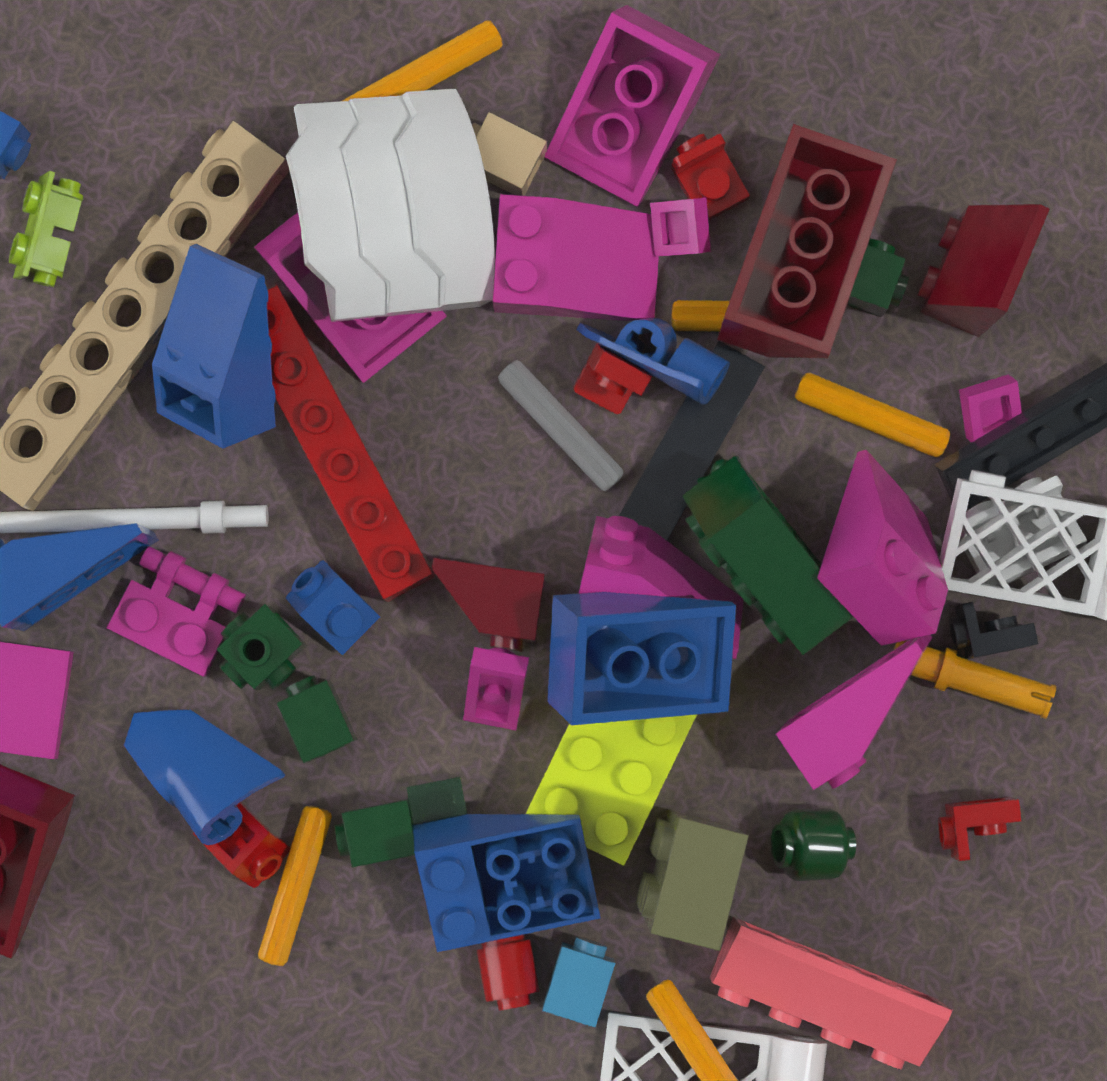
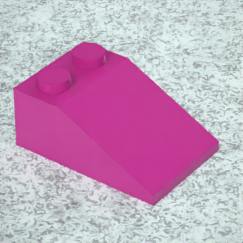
M628 5L611 12L544 157L638 207L697 104L721 54Z
M500 194L493 290L494 312L621 321L655 318L659 256L655 257L651 214L558 198Z
M298 212L254 246L275 275L363 383L447 317L443 311L331 322L325 284L304 265Z
M865 449L857 452L817 578L870 635L883 646L935 634L946 601L948 587L928 518Z
M596 516L579 594L615 592L733 602L736 605L732 658L736 659L739 649L744 599L651 528L640 526L634 520L623 516H611L609 518Z
M931 635L909 639L790 717L776 733L813 790L826 782L829 783L832 789H835L860 772L859 767L866 763L863 755L876 737L930 643Z

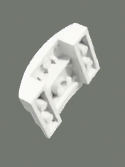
M456 89L409 91L401 96L353 98L349 101L297 104L294 107L299 138L286 154V159L298 208L304 265L325 284L331 322L481 307L493 300L495 252L488 186L474 129Z

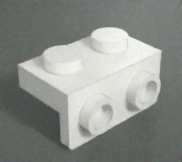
M1054 476L1044 482L1041 477L1032 478L1015 488L1063 498L1061 495L1063 484L1058 476ZM1008 500L1002 501L1006 509L1016 503ZM985 501L968 510L965 517L975 531L999 515V512L992 501ZM1031 505L1013 517L1026 540L1051 524L1043 509L1035 505ZM1053 509L1058 518L1067 513V511ZM1076 520L1065 527L1077 549L1086 545L1087 539ZM1006 523L980 540L994 562L1019 546ZM962 528L960 540H962L963 538H965V537L967 536V534H966V532L964 531L963 528ZM1058 533L1032 549L1043 567L1070 554ZM974 545L965 550L976 573L987 567ZM1024 555L1000 572L1007 584L1034 572L1035 569L1026 555ZM991 577L990 579L984 582L988 584L998 585L994 577Z

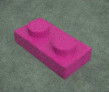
M474 647L463 720L516 731L529 657L516 655L512 651L503 648L488 650Z

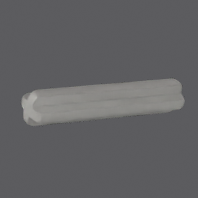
M513 361L498 376L499 383L601 490L606 491L621 479L623 475L622 468L521 361Z

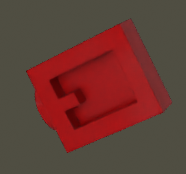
M721 133L710 139H707L705 134H700L684 142L676 149L679 155L673 159L671 167L687 199L706 198L708 221L747 201L750 197L724 150L726 142Z
M596 344L573 389L582 397L614 414H620L632 392L642 396L652 376Z
M1009 796L946 803V816L938 818L941 847L943 850L951 849V857L957 861L970 860L967 827H973L975 836L1006 833V823L1022 821L1019 799Z
M240 802L236 806L241 811L243 817L238 829L219 843L203 845L231 874L252 888H256L262 881L269 879L278 871L282 859L290 852L291 848L282 839L273 834Z

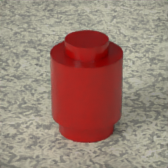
M523 934L481 943L482 949L476 951L486 1002L497 1000L499 1011L531 1005L529 994L540 992L531 941L525 940Z

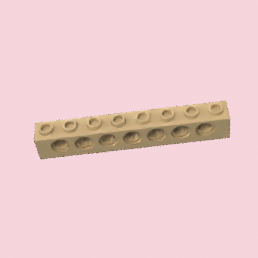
M233 121L226 131L219 129L211 136L202 151L205 159L193 174L188 171L181 176L170 193V198L173 201L162 216L153 215L141 229L137 238L141 244L128 260L123 257L111 268L105 279V284L108 287L96 303L91 300L80 309L72 323L76 330L63 346L56 344L46 354L40 364V370L43 373L32 388L24 387L10 402L7 413L11 416L0 429V491L21 507L30 511L36 509L158 347L189 247L198 244L225 257L289 173V166L284 157ZM232 174L239 177V186L232 195L219 197L213 194V185L220 176ZM191 217L205 218L207 227L201 237L195 240H186L181 237V228L186 220ZM161 259L173 261L174 272L170 279L163 283L150 282L149 270L156 261ZM128 302L140 303L141 316L139 320L132 326H118L116 316L119 308ZM106 345L109 352L106 364L97 370H87L84 364L86 352L92 346ZM65 387L73 388L76 400L72 409L63 414H55L52 408L54 394ZM39 430L43 438L41 450L33 457L24 458L19 449L21 438L29 431Z

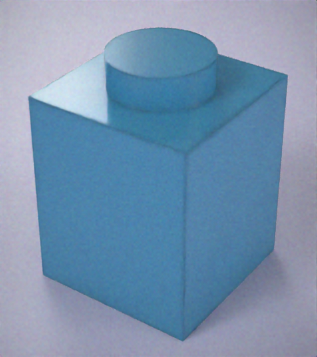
M576 937L574 945L562 942L543 1002L542 1011L596 1028L615 966L614 958L605 956L607 946L581 937Z

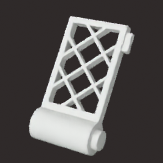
M971 470L969 480L957 479L939 557L948 590L1090 615L1107 620V506L1004 487L1006 477ZM970 493L989 497L999 512V515L975 531L965 517ZM1001 499L1016 503L1006 509ZM1031 505L1040 506L1051 524L1026 540L1013 517ZM1053 509L1067 511V513L1058 518ZM1083 515L1099 517L1095 539L1077 549L1065 527ZM1006 523L1019 546L994 562L980 540ZM962 528H963L964 531L966 532L967 536H966L965 538H963L962 540H960V536H961V532H962ZM1058 533L1071 555L1045 571L1032 549ZM974 545L987 567L969 580L951 577L956 556ZM1026 555L1038 577L1021 589L1010 588L1000 571ZM1091 555L1089 564L1087 565L1084 559ZM1077 564L1085 577L1081 598L1076 600L1061 597L1052 581ZM991 577H994L998 585L988 584L984 582L990 579ZM1045 586L1050 595L1037 593L1036 591Z
M617 1012L608 1013L600 1081H622L628 1076L632 1081H642L635 1070L657 1053L662 1055L677 1075L678 1079L675 1081H690L689 1079L696 1073L692 1068L684 1073L665 1048L674 1041L671 1035L661 1042L652 1031L668 1032L659 1018ZM701 1024L709 1038L726 1040L717 1048L720 1055L736 1042L760 1045L757 1068L740 1081H752L754 1078H756V1081H823L827 1050L826 1041L811 1037L769 1034ZM619 1026L641 1028L655 1046L631 1066L616 1048ZM616 1059L624 1071L612 1080L614 1060Z

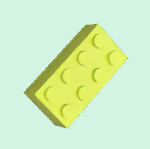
M697 714L572 726L569 724L525 814L580 815L586 847L624 866Z

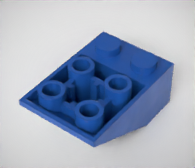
M198 244L191 245L152 362L157 413L222 449L276 427L274 411L276 393L272 383L270 356L272 342L269 336L267 315L269 296L264 275Z
M466 814L413 825L414 853L437 952L601 918L580 815Z

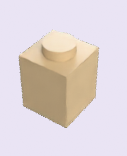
M489 112L482 126L477 123L472 125L479 146L486 181L513 195L525 196L545 158L547 141Z

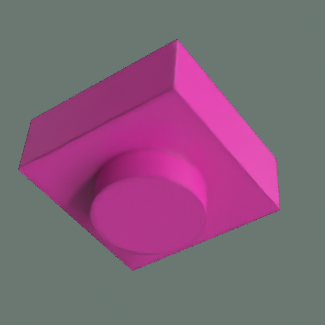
M706 198L650 203L655 257L711 252Z
M1009 374L959 390L965 436L970 442L977 440L1022 413L1018 381Z

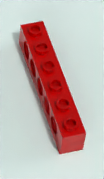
M276 285L268 290L269 297L267 302L268 329L272 342V352L270 354L272 383L276 393V400L381 596L386 602H390L431 580L435 575L288 302Z

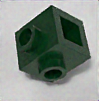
M264 604L251 617L245 612L241 613L221 632V636L226 641L217 650L225 660L219 666L240 689L249 684L254 690H261L267 684L274 690L296 670L295 665L291 661L308 645L271 606ZM261 641L265 646V654L260 660L256 661L252 656V648L257 642Z

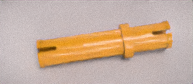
M907 640L896 642L894 649L905 643ZM927 647L911 674L912 676L934 682L935 689L945 691L946 687H950L1038 715L1043 719L1048 717L1052 707L1050 700L1055 697L1056 693L1055 685L1044 684L958 657L957 650L946 648L945 652Z

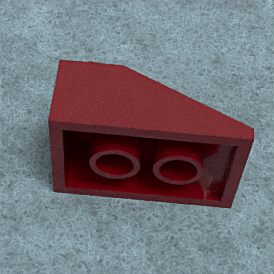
M1041 204L968 205L959 219L950 216L937 245L946 249L939 268L931 265L928 267L917 292L918 296L925 298L920 313L977 337L984 334L1007 313L1050 208Z
M1 764L0 955L12 959L19 947L62 842L75 795Z

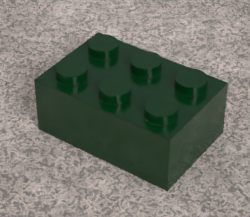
M733 456L682 495L693 513L685 520L700 539L698 541L700 546L718 568L722 566L732 578L730 579L732 585L750 607L754 604L763 616L761 618L780 644L790 639L801 654L804 655L853 618V615L818 580L817 577L821 568L820 561L736 456Z

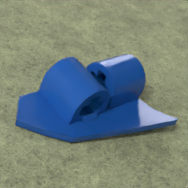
M659 318L634 320L626 324L617 339L604 331L583 323H579L576 329L586 338L700 404H707L722 383L730 365L729 361L689 338L684 339L676 349L677 338L672 326ZM652 332L651 343L657 346L656 351L643 354L642 351L645 344L638 339L639 335Z
M192 710L134 713L124 743L125 748L153 787L169 804L178 809L200 842L205 845L219 843L238 829L243 817L241 811L236 806L238 803L285 776L281 769Z

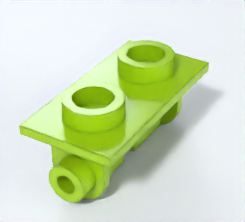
M48 171L39 177L38 182L31 181L28 185L22 211L30 215L25 234L18 232L14 238L10 250L9 263L16 265L13 279L19 280L28 277L29 271L35 273L34 283L54 288L56 279H62L71 242L53 237V229L55 227L68 232H74L84 196L79 193L81 187L79 182L60 178L58 186L53 185L55 172Z

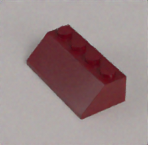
M793 124L717 340L768 358L829 357L897 159Z

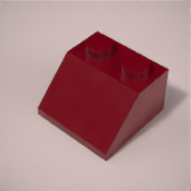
M433 558L432 570L482 636L491 637V648L523 652L525 642L536 644L545 574Z

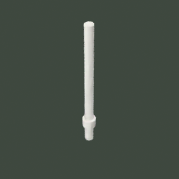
M202 501L200 507L0 512V533L75 532L134 523L150 530L201 528L203 534L225 533L226 528L268 527L269 514L267 505L225 506L224 501Z

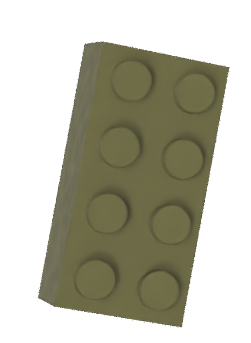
M669 810L667 821L657 818L649 850L656 857L653 874L643 872L636 898L637 908H640L639 912H641V917H644L650 933L720 951L749 835L732 825Z

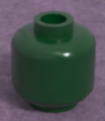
M795 809L786 813L781 823L774 826L771 835V853L775 865L778 868H783L785 874L794 881L832 880L840 877L846 869L848 860H852L855 857L856 836L854 830L851 827H846L842 816L833 809Z

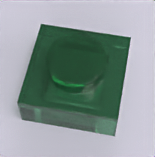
M461 776L406 787L413 825L468 814Z

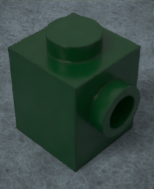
M870 238L847 305L879 317L884 315L889 305L899 307L909 280L908 276L901 274L906 258L894 255L896 249L892 245Z

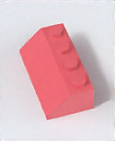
M735 917L731 921L710 975L711 982L720 986L717 995L723 999L743 1007H748L750 1000L753 999L770 1006L771 1009L768 1016L796 1028L800 1027L803 1019L822 1027L820 1037L848 1049L851 1048L855 1040L874 1048L871 1054L873 1059L901 1070L905 1061L919 1067L921 1066L948 1023L953 1011L932 996Z

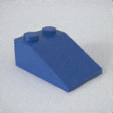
M134 523L15 539L8 543L0 539L1 627L22 631L27 630L159 541L154 531Z
M615 592L553 595L547 702L571 726L728 712L736 605L729 601Z

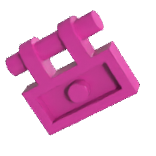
M149 546L144 552L139 565L157 574L152 588L150 589L131 580L107 629L206 677L218 654L217 648L225 640L221 636V632L226 626L211 618L218 605L237 613L245 600L246 594L228 586L229 580L216 573H213L210 577L186 565V558L173 551L165 554ZM175 583L201 596L195 610L168 598Z

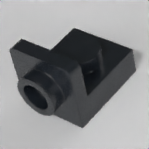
M973 602L956 606L957 617L949 619L953 645L956 650L964 649L966 659L1039 644L1034 623L1018 626L1016 616L984 622L986 633L980 634Z

